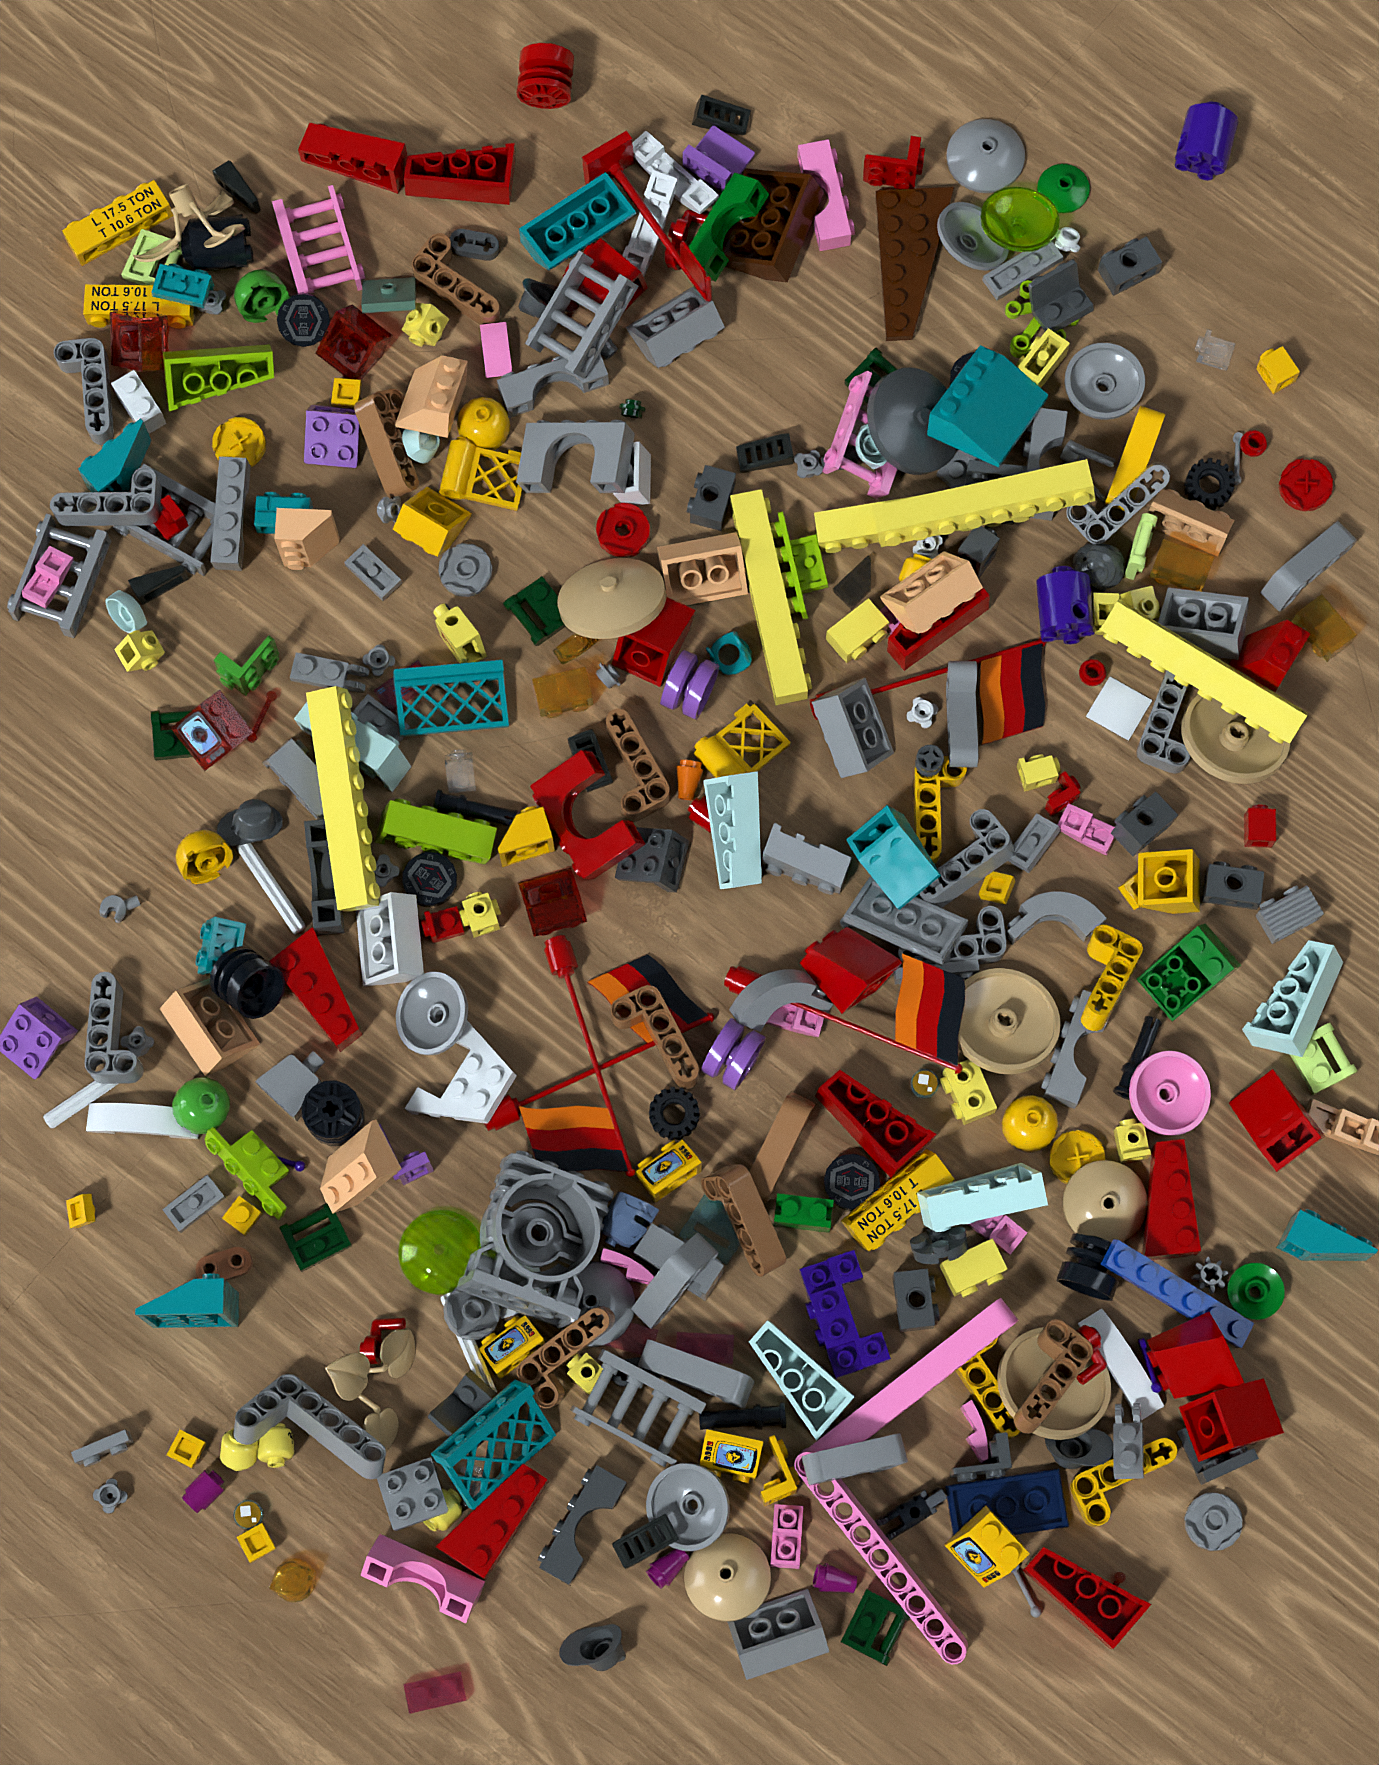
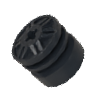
M238 946L226 951L216 961L211 971L210 985L212 991L246 1018H261L272 1012L280 1003L285 991L286 982L284 974L249 947Z
M336 1080L323 1081L313 1086L305 1095L302 1103V1118L312 1136L320 1143L328 1146H342L363 1128L365 1110L356 1092L347 1084ZM334 1105L338 1110L335 1111V1116L330 1117L326 1112H329V1106Z
M1072 1234L1070 1243L1076 1247H1068L1066 1253L1077 1261L1062 1262L1056 1281L1071 1290L1089 1297L1112 1301L1119 1281L1108 1274L1112 1271L1101 1265L1112 1242L1092 1235Z

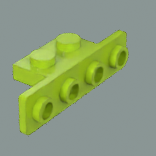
M783 511L778 512L779 521L775 522L778 538L783 537L785 546L780 547L783 561L790 564L791 571L786 572L789 587H795L797 596L792 597L796 613L801 612L803 620L808 619L803 594L829 588L818 538L815 534L790 540Z
M214 1127L208 1129L204 1139L208 1150L214 1155L217 1154L224 1161L226 1169L232 1175L236 1174L240 1178L245 1190L249 1194L255 1195L262 1202V1207L267 1214L274 1215L277 1220H280L284 1216L287 1207L270 1188L288 1175L289 1169L253 1130L230 1146Z

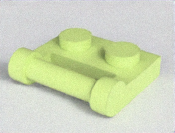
M141 229L121 274L123 279L140 285H154L155 278L152 276L159 260L140 262L133 255L144 254L170 238ZM181 242L178 243L180 246L169 254L165 265L177 264L180 255H182Z
M1143 513L1125 569V578L1134 580L1137 571L1142 573L1145 567L1146 549L1150 546L1153 535L1151 531L1156 526L1158 517L1153 514Z
M1327 1023L1313 1031L1303 1057L1289 1054L1312 1095L1358 1072L1355 1065L1350 1064L1333 1034L1334 1028L1331 1023ZM1323 1037L1341 1071L1334 1073L1316 1040Z

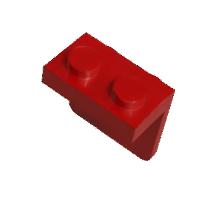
M911 136L907 160L870 154L865 155L863 181L868 182L872 186L888 185L894 186L896 189H915L917 175L922 176L925 148L921 147V137Z

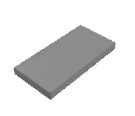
M872 877L868 878L843 916V922L941 966L968 926L967 919L918 897H914L900 910L897 909Z

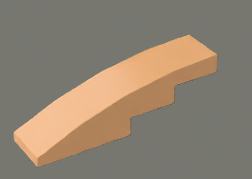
M1315 1099L1309 1101L1306 1111L1325 1136L1379 1155L1378 1120L1373 1118L1366 1119L1345 1109L1338 1110Z

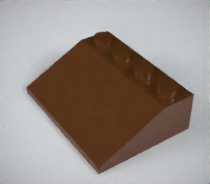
M745 168L743 175L758 180L769 193V196L756 216L738 221L726 233L723 241V252L729 261L725 267L764 280L788 283L824 191L811 174Z

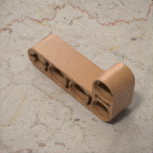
M443 233L433 234L412 260V271L416 282L479 325L499 323L501 315L498 301L447 266L453 257L451 241ZM437 247L446 248L443 252L434 251ZM421 267L430 268L427 272L418 271ZM443 281L452 282L446 287L440 285ZM465 295L473 296L471 300H461Z
M398 389L377 391L356 402L354 406L356 417L384 491L392 499L394 496L401 497L417 489L419 486L418 476L412 460L407 455L403 445L401 431L399 427H395V415L400 412L405 398Z
M623 709L610 711L606 717L608 735L638 786L623 795L621 811L625 819L635 822L664 808L670 800V788L629 714ZM614 721H618L620 724L623 723L625 734L621 735V730L617 725H614ZM628 743H635L639 746L634 752H628L624 749ZM641 766H648L652 769L648 775H641L637 772ZM654 789H661L665 792L661 798H654L650 793ZM636 801L641 807L637 811H630L626 808V805L629 802Z
M646 985L616 999L611 1005L612 1023L619 1029H627L643 1021L674 1082L683 1089L693 1088L699 1079L698 1064L658 989L654 986ZM649 996L653 997L656 1002L651 1006H645L641 1003V1000ZM624 1008L628 1009L631 1014L627 1018H620L616 1015V1012ZM659 1020L668 1023V1027L664 1030H658L653 1025ZM676 1044L681 1048V1051L677 1054H670L666 1048L669 1045ZM682 1061L685 1070L687 1072H691V1077L687 1078L685 1074L682 1075V1068L680 1065Z
M792 1091L786 1096L749 1172L765 1205L769 1201L790 1155L816 1106V1103Z
M741 1164L729 1165L704 1177L701 1180L704 1194L712 1201H722L753 1272L757 1276L762 1277L786 1263L784 1250L747 1168Z
M599 1306L589 1310L518 1365V1379L531 1386L535 1393L533 1398L539 1407L550 1408L563 1400L565 1395L564 1388L553 1372L613 1327L615 1315L610 1308ZM602 1314L605 1318L602 1320V1324L590 1329L587 1325L592 1324L597 1320V1316ZM574 1329L579 1330L583 1335V1341L580 1345L575 1344L571 1338ZM552 1346L557 1347L560 1351V1359L557 1362L553 1361L549 1356V1350ZM529 1363L534 1364L538 1369L536 1378H531L527 1374ZM545 1387L552 1388L555 1393L552 1402L544 1398L543 1391Z
M1054 1319L1048 1322L1037 1337L1039 1348L1054 1359L1055 1362L1014 1416V1424L1022 1433L1029 1434L1037 1430L1093 1355L1091 1343L1061 1320ZM1049 1333L1056 1335L1058 1340L1052 1339ZM1072 1351L1078 1352L1081 1358H1077ZM1057 1371L1062 1372L1065 1375L1066 1379L1061 1378L1057 1374ZM1041 1391L1046 1392L1051 1400L1044 1398ZM1034 1409L1037 1413L1031 1419L1028 1414Z

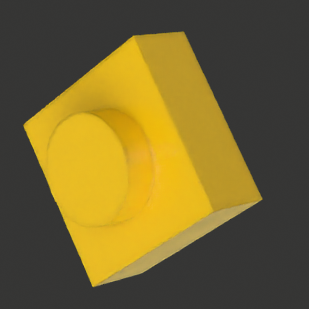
M334 378L331 399L332 407L354 408L355 403L360 401L361 380Z
M991 872L983 881L979 891L980 898L1006 905L1016 882L1014 876Z
M1137 872L1118 887L1133 910L1139 908Z
M81 1194L66 1200L70 1228H80L95 1222V1207L92 1194Z
M238 1196L222 1219L246 1236L263 1213Z
M179 1430L167 1456L193 1469L206 1442Z
M263 1523L236 1537L250 1563L277 1549Z

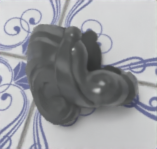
M1103 543L1085 544L1074 555L1072 567L1079 572L1088 574L1090 576V585L1104 592L1106 589L1115 587L1122 580L1125 560L1120 550L1112 545Z

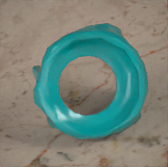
M736 631L727 633L717 639L711 649L706 647L710 661L719 664V670L726 675L739 674L751 664V649L739 637ZM727 644L737 646L740 653L737 662L732 665H724L718 656L720 649Z

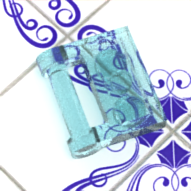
M704 1194L689 1220L682 1228L679 1237L687 1240L699 1233L719 1252L717 1256L721 1258L720 1261L728 1265L740 1246V1242L723 1203L712 1201ZM696 1224L703 1225L729 1241L730 1245L728 1248H724L695 1230Z

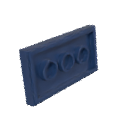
M1059 1469L945 1486L953 1536L986 1505L1014 1535L1069 1527Z

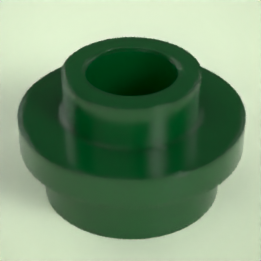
M626 399L625 404L619 405L621 416L641 419L642 413L646 411V408L641 406V401Z

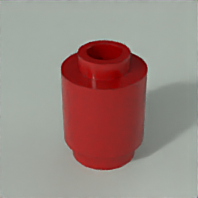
M703 796L701 800L696 797L687 810L691 813L689 819L711 833L706 796Z

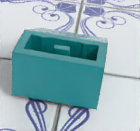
M141 418L136 422L129 423L123 429V433L115 439L108 440L102 446V450L94 456L87 457L81 463V467L78 470L90 492L130 491L132 476L140 468L152 441Z
M888 805L846 839L859 862L899 910L941 876L905 815Z
M1300 1209L1291 1217L1276 1247L1301 1261H1366L1378 1251V1249L1372 1247L1373 1243L1362 1236L1355 1238L1346 1233L1347 1229L1334 1222L1328 1224L1320 1220L1321 1216L1318 1213L1309 1209H1305V1212Z

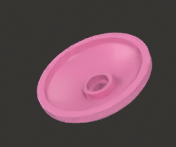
M1163 1051L1150 1055L1135 1069L1130 1081L1129 1098L1133 1112L1146 1128L1161 1135L1173 1136L1189 1132L1203 1120L1210 1105L1211 1090L1206 1073L1193 1058L1176 1051ZM1162 1089L1166 1092L1165 1099H1162L1160 1097V1091Z

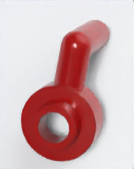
M686 210L682 218H678L676 222H672L670 225L668 237L672 238V244L678 243L680 245L682 241L686 242L691 222L703 224L708 215Z
M405 1318L373 1320L370 1336H366L364 1342L360 1344V1353L368 1358L370 1364H380L382 1362L380 1359L382 1330L405 1329Z
M1083 1325L1076 1330L1093 1347V1355L1091 1357L1093 1364L1077 1376L1078 1382L1082 1385L1086 1384L1107 1367V1363L1099 1351L1101 1348V1336L1095 1328Z

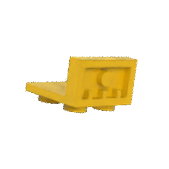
M775 1435L769 1437L768 1443L785 1481L781 1483L780 1478L764 1484V1490L760 1493L764 1507L797 1492L796 1486L800 1482L794 1466L789 1468L785 1459L788 1458V1452L783 1440L777 1441Z

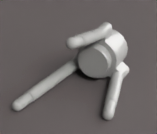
M1072 440L1066 444L1060 456L1062 460L1066 461L1065 464L1085 460L1086 458L1109 467H1113L1116 462L1114 458L1086 448ZM1094 486L1095 496L1104 502L1106 498Z

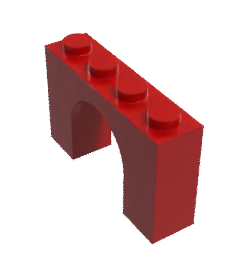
M586 750L579 751L531 784L530 787L534 792L532 797L539 807L544 808L549 827L557 832L560 838V847L573 860L572 867L576 874L583 879L593 880L643 847L645 842L633 821L621 820L599 836L591 839L584 837L576 829L572 820V806L576 797L585 788L606 775L593 752Z

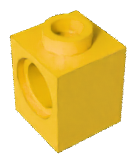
M1283 346L1276 350L1271 348L1265 351L1260 356L1256 368L1273 394L1295 383L1300 373Z

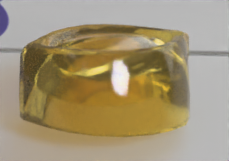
M575 633L558 645L553 652L561 664H566L586 652L599 639L588 638Z
M292 1558L285 1560L276 1568L269 1589L287 1602L303 1601L314 1590L317 1572L309 1563L302 1559Z

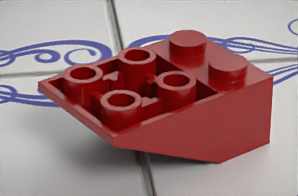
M1274 1069L1229 1102L1259 1150L1276 1172L1282 1170L1325 1137V1134Z

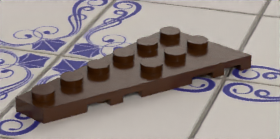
M954 187L878 190L875 192L886 341L913 339L940 241L937 229L938 218L941 212L950 204Z

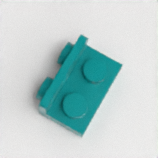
M160 264L151 293L156 298L204 308L209 290L213 291L214 282L212 276L203 270L196 269L190 271L177 264Z
M213 917L207 920L206 923H203L200 931V939H203L202 948L198 951L195 961L196 966H198L197 974H211L216 961L223 953L233 947L243 946L245 923L219 917Z

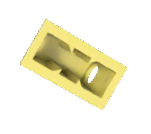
M444 603L435 608L433 613L436 616L435 623L440 636L459 664L479 662L487 657L478 631L458 606L450 609Z

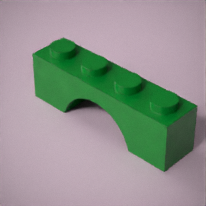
M735 172L689 245V249L704 268L706 277L710 276L711 281L714 282L717 281L729 261L723 252V241L726 233L738 221L756 216L769 196V193L758 180Z

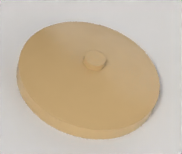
M614 558L599 561L580 569L564 583L558 595V609L565 626L578 635L594 639H611L626 636L644 628L660 614L666 602L664 580L658 570L640 560Z
M1198 694L1191 701L1183 716L1181 733L1188 753L1202 769L1216 778L1237 784L1260 782L1271 777L1279 770L1288 755L1289 743L1286 741L1282 744L1276 742L1268 736L1270 732L1261 726L1259 730L1251 727L1245 722L1246 717L1239 713L1232 715L1221 708V702L1214 698L1212 701H1209Z
M1005 968L984 970L965 980V1005L958 1036V1048L966 1058L985 1070L999 1074L1023 1073L1039 1066L1048 1058L1059 1037L1060 1015L1053 997L1042 984L1025 973Z
M1044 1327L1036 1328L1020 1335L1011 1343L1001 1358L997 1375L998 1390L1005 1408L1013 1419L1016 1412L1055 1362L1054 1359L1039 1348L1037 1343V1337ZM1049 1333L1052 1339L1058 1340L1056 1335ZM1072 1351L1077 1358H1081L1078 1352ZM1091 1358L1081 1372L1093 1364ZM1107 1367L1084 1385L1080 1384L1076 1377L1033 1434L1048 1439L1064 1440L1078 1437L1093 1428L1104 1415L1110 1401L1111 1381ZM1057 1371V1374L1061 1378L1066 1379L1065 1375L1062 1372ZM1041 1391L1044 1398L1051 1400L1046 1392ZM1032 1409L1028 1416L1032 1419L1037 1411Z

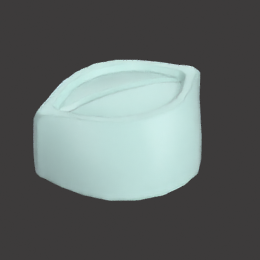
M868 424L861 426L855 443L856 452L865 464L872 469H877L883 466L887 460L875 446Z
M405 429L402 434L403 445L410 458L423 464L431 461L439 447V436Z
M118 590L105 599L110 617L123 631L131 633L147 625L142 608L129 594Z

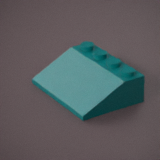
M980 345L930 412L927 435L999 467L1048 399V394L1004 355Z
M203 1274L202 1279H193L136 1308L135 1315L153 1328L238 1327L239 1292L224 1278H220V1274Z

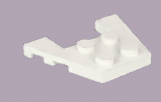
M467 1021L464 1031L456 1043L470 1051L441 1098H438L418 1087L405 1107L409 1113L418 1115V1113L428 1114L431 1117L439 1118L441 1116L452 1117L455 1120L487 1124L517 1075Z

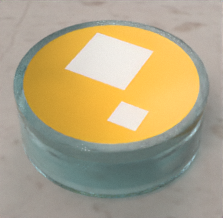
M927 1069L917 1071L911 1079V1090L919 1098L926 1099L932 1097L939 1087L937 1075Z
M244 1500L236 1506L233 1516L239 1527L250 1530L261 1524L264 1514L262 1507L257 1502Z

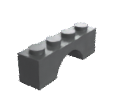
M325 820L304 821L312 883L311 906L313 928L317 936L345 933L343 911L337 910Z
M596 1465L594 1470L590 1468L587 1470L581 1481V1484L584 1485L579 1496L573 1495L566 1508L570 1511L565 1521L559 1520L552 1533L556 1537L551 1547L545 1545L537 1559L542 1562L539 1566L541 1570L571 1586L585 1561L579 1554L575 1543V1533L578 1524L585 1515L594 1510L614 1509L627 1486L626 1481Z

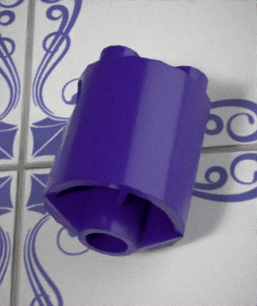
M1212 101L1190 106L1186 113L1175 155V168L1181 171L1197 173L1198 178L1207 181L1212 180L1214 175L1224 173L1227 169L1239 122L1238 117L1218 102Z
M1058 566L1051 570L1052 573L1043 575L1036 580L1041 641L1063 640L1064 644H1076L1080 642V637L1094 635L1090 576L1070 566Z

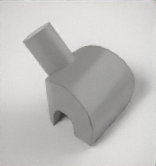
M111 895L104 898L101 902L99 914L101 917L107 918L111 911H115V922L121 923L128 910L141 905L137 895L124 901L118 896Z

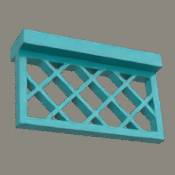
M503 660L394 669L393 682L400 737L509 727ZM498 680L499 691L493 698L480 689L486 681ZM473 682H480V683H479V685L477 686V685H475ZM459 683H467L474 689L466 700L453 691ZM446 684L454 685L451 688H449ZM435 685H439L447 691L439 703L426 694ZM427 686L424 690H421V689L419 688V687ZM401 688H413L420 695L410 705L402 699ZM477 692L489 701L481 712L468 703ZM450 694L462 703L454 715L441 706ZM499 695H500V704H499L497 701H495V700L498 698ZM422 697L435 706L427 717L414 708ZM493 704L501 711L502 721L491 722L483 714ZM403 705H404L406 708H408L407 711H406L404 714H403ZM464 707H467L477 715L471 724H464L456 718ZM437 709L450 718L444 726L437 727L429 720ZM410 712H413L423 720L417 729L405 730L404 719ZM479 719H482L484 721V723L477 722ZM453 721L458 724L449 726ZM425 724L430 726L428 728H422Z
M518 1380L512 1381L431 1453L434 1460L443 1466L468 1508L472 1510L492 1494L523 1463L525 1464L556 1436L533 1398L535 1393L529 1384ZM527 1402L530 1407L528 1419H518L519 1408ZM503 1422H509L507 1438L497 1437L498 1427ZM517 1423L526 1424L524 1439H514ZM534 1424L541 1425L545 1432L537 1441L531 1440ZM482 1440L488 1441L486 1457L476 1456L477 1446ZM496 1441L506 1442L503 1458L493 1457ZM513 1443L523 1444L521 1455L517 1459H510ZM461 1459H468L465 1475H458L453 1468ZM475 1460L485 1461L482 1477L472 1476ZM492 1462H502L500 1474L495 1478H490ZM471 1480L481 1481L479 1493L472 1498L469 1494Z

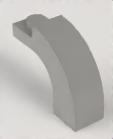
M1046 892L1036 895L1021 904L1019 912L1023 918L1018 915L1007 925L1009 930L1007 931L1006 938L1013 945L1037 924L1045 921H1057L1070 927L1084 942L1092 935L1097 926L1104 925L1107 918L1095 905L1083 897L1068 892Z
M785 969L773 971L755 979L741 991L729 1010L737 1023L761 1032L770 1016L778 1008L786 1004L803 1003L828 1013L833 1003L821 988L814 983L807 972Z

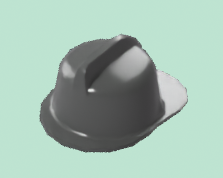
M526 278L522 282L525 290L519 303V309L526 314L540 318L555 293L557 286ZM571 300L565 312L576 311L579 307L578 303Z
M250 799L242 803L238 809L227 813L221 818L217 825V833L228 845H244L274 837L282 828L283 819L280 813L265 801Z
M1091 1428L1086 1433L1071 1439L1054 1440L1045 1438L1047 1449L1052 1454L1054 1460L1058 1465L1066 1469H1077L1081 1466H1098L1110 1460L1113 1455V1441L1111 1437L1097 1429Z
M614 1624L577 1630L563 1641L559 1650V1656L563 1663L569 1666L588 1665L597 1671H606L616 1665L617 1662L623 1661L626 1658V1653L621 1643L622 1631L619 1626Z

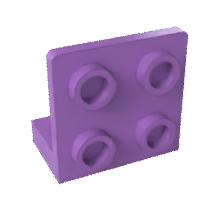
M712 126L695 148L691 145L685 148L683 151V167L723 192L734 172L741 174L754 158L755 153L716 126Z
M311 405L306 410L304 463L349 468L357 467L360 425L354 409Z
M36 996L20 1003L0 1035V1052L30 1077L37 1079L42 1074L58 1046L72 1040L78 1030Z
M379 1124V1126H380L382 1132L384 1133V1135H385V1137H386V1139H387V1141H388V1143H389V1145H390V1147H391V1149H392V1146H391V1144H390V1142H389V1140H388V1138H387V1136H386V1134H385V1132H384V1130H383L381 1124ZM415 1151L403 1158L404 1161L399 1163L402 1169L393 1178L394 1180L400 1179L402 1184L406 1185L434 1170L426 1153Z

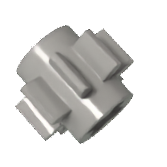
M1207 1257L1204 1261L1205 1266L1199 1263L1194 1265L1195 1269L1199 1272L1193 1275L1191 1279L1198 1280L1200 1284L1198 1289L1201 1290L1205 1287L1209 1289L1210 1294H1213L1215 1285L1220 1288L1225 1286L1221 1278L1226 1276L1228 1271H1222L1219 1267L1222 1263L1221 1260L1215 1264L1211 1263L1210 1258ZM1212 1270L1214 1272V1279L1207 1281L1205 1279L1206 1272Z

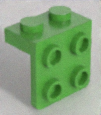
M268 636L243 667H240L220 652L214 659L217 668L216 673L221 677L219 679L220 682L230 690L236 688L245 696L250 690L254 691L260 685L261 677L266 670H272L279 660V652L274 638Z

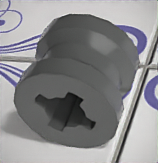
M935 745L921 747L915 760L917 771L926 777L937 775L941 771L944 761L942 750Z

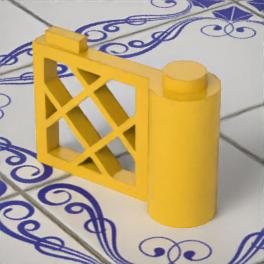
M457 437L456 440H451L439 493L450 499H467L517 511L522 488L519 485L516 488L514 485L517 475L510 479L503 467L510 463L519 465L521 452L509 450L508 454L492 451L476 447L468 438ZM480 456L491 458L496 466L484 473L478 464ZM499 470L506 482L494 488L487 476ZM478 471L480 476L475 478L476 472ZM482 479L491 490L484 495L472 493L473 485ZM510 486L515 493L514 502L502 500L498 492Z
M746 703L734 713L736 719L719 733L710 738L704 736L695 744L694 748L696 751L694 756L715 778L757 772L790 746L791 742L755 704L749 707ZM754 714L761 722L760 729L745 728V720ZM729 733L741 734L740 746L729 745L724 737ZM745 734L760 735V747L744 746ZM764 736H774L781 744L775 749L763 748ZM744 752L759 753V762L751 768L743 760Z

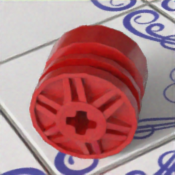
M535 43L524 47L520 51L519 72L521 74L518 76L517 98L529 106L541 109H555L566 106L571 101L572 80L570 78L573 76L574 69L573 53L563 46L552 43Z

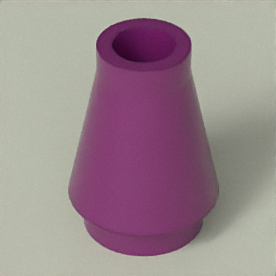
M674 1549L649 1564L650 1568L646 1573L653 1583L662 1589L665 1585L669 1586L690 1558L685 1551Z
M827 1563L816 1566L813 1576V1587L819 1588V1592L854 1593L857 1585V1576L850 1575Z

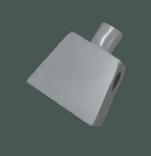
M314 1051L302 1063L293 1054H290L255 1082L293 1119L298 1121L302 1116V1103L305 1095L313 1086L321 1083V1080L314 1073L325 1062Z

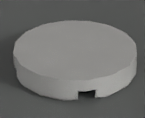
M462 543L452 549H448L439 561L438 572L443 586L449 592L457 596L470 597L479 594L487 588L492 579L493 568L490 558L482 548L474 544Z
M456 1288L446 1298L443 1308L444 1319L449 1329L458 1337L466 1340H479L488 1336L496 1327L501 1315L500 1305Z
M1205 1493L1195 1498L1187 1507L1184 1517L1185 1530L1190 1540L1198 1547L1208 1551H1219L1233 1545L1241 1534L1242 1513L1237 1504L1223 1494Z

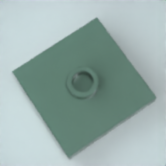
M415 277L364 280L362 285V313L416 309Z

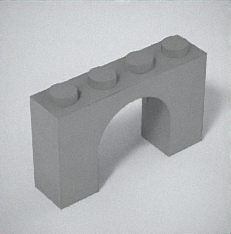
M539 420L537 423H526L516 483L526 493H551L555 467L559 457L574 445L590 444L594 446L595 450L590 483L599 493H625L635 433L621 420H611V422L587 420L585 423H576L571 420L551 423L546 420Z

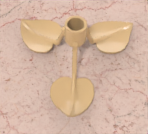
M188 184L173 189L169 192V196L175 206L171 209L176 229L175 238L161 243L144 254L133 255V257L140 262H153L165 257L180 246L178 243L182 240L179 221L180 213H182L183 217L196 213L197 215L194 218H200L213 236L204 242L206 248H212L225 243L232 236L242 232L245 229L244 225H231L218 232L212 228L205 217L219 214L230 207L234 200L222 190L219 196L207 208L202 210L198 206Z
M408 1328L392 1331L385 1337L380 1349V1359L384 1363L381 1367L370 1368L368 1358L364 1354L357 1352L342 1356L325 1367L326 1372L332 1379L337 1394L343 1400L352 1401L359 1398L373 1408L374 1413L369 1414L365 1418L363 1429L385 1447L386 1451L394 1442L398 1433V1417L391 1408L386 1407L380 1411V1407L361 1393L367 1386L368 1373L385 1372L388 1369L389 1375L392 1378H399L410 1369L415 1356V1340L411 1330Z

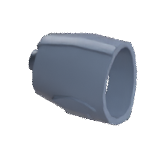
M617 1192L608 1206L607 1216L602 1221L604 1227L601 1233L607 1237L605 1242L612 1247L619 1244L630 1248L645 1235L647 1227L652 1224L660 1210L629 1194Z

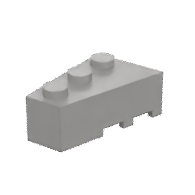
M291 738L285 741L262 763L267 769L270 767L280 778L279 781L292 791L296 799L317 820L324 819L316 761L313 763L306 755L309 750L300 740L294 742Z
M774 823L763 851L762 867L766 868L765 871L774 876L784 874L792 877L791 880L800 885L806 886L809 883L818 886L817 889L825 894L833 895L834 892L840 894L852 857L823 844L817 846L804 841L805 836L798 833L795 835V838L780 832L782 826Z
M661 1223L659 1226L651 1224L634 1250V1256L659 1271L669 1257L688 1240L683 1239L682 1241L673 1236L674 1232ZM715 1258L693 1279L687 1290L706 1301L724 1273L722 1262Z

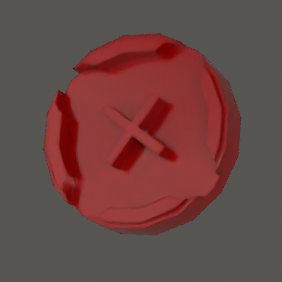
M1297 459L1288 464L1280 476V495L1286 504L1296 510L1304 512L1314 511L1324 506L1332 494V474L1318 460Z

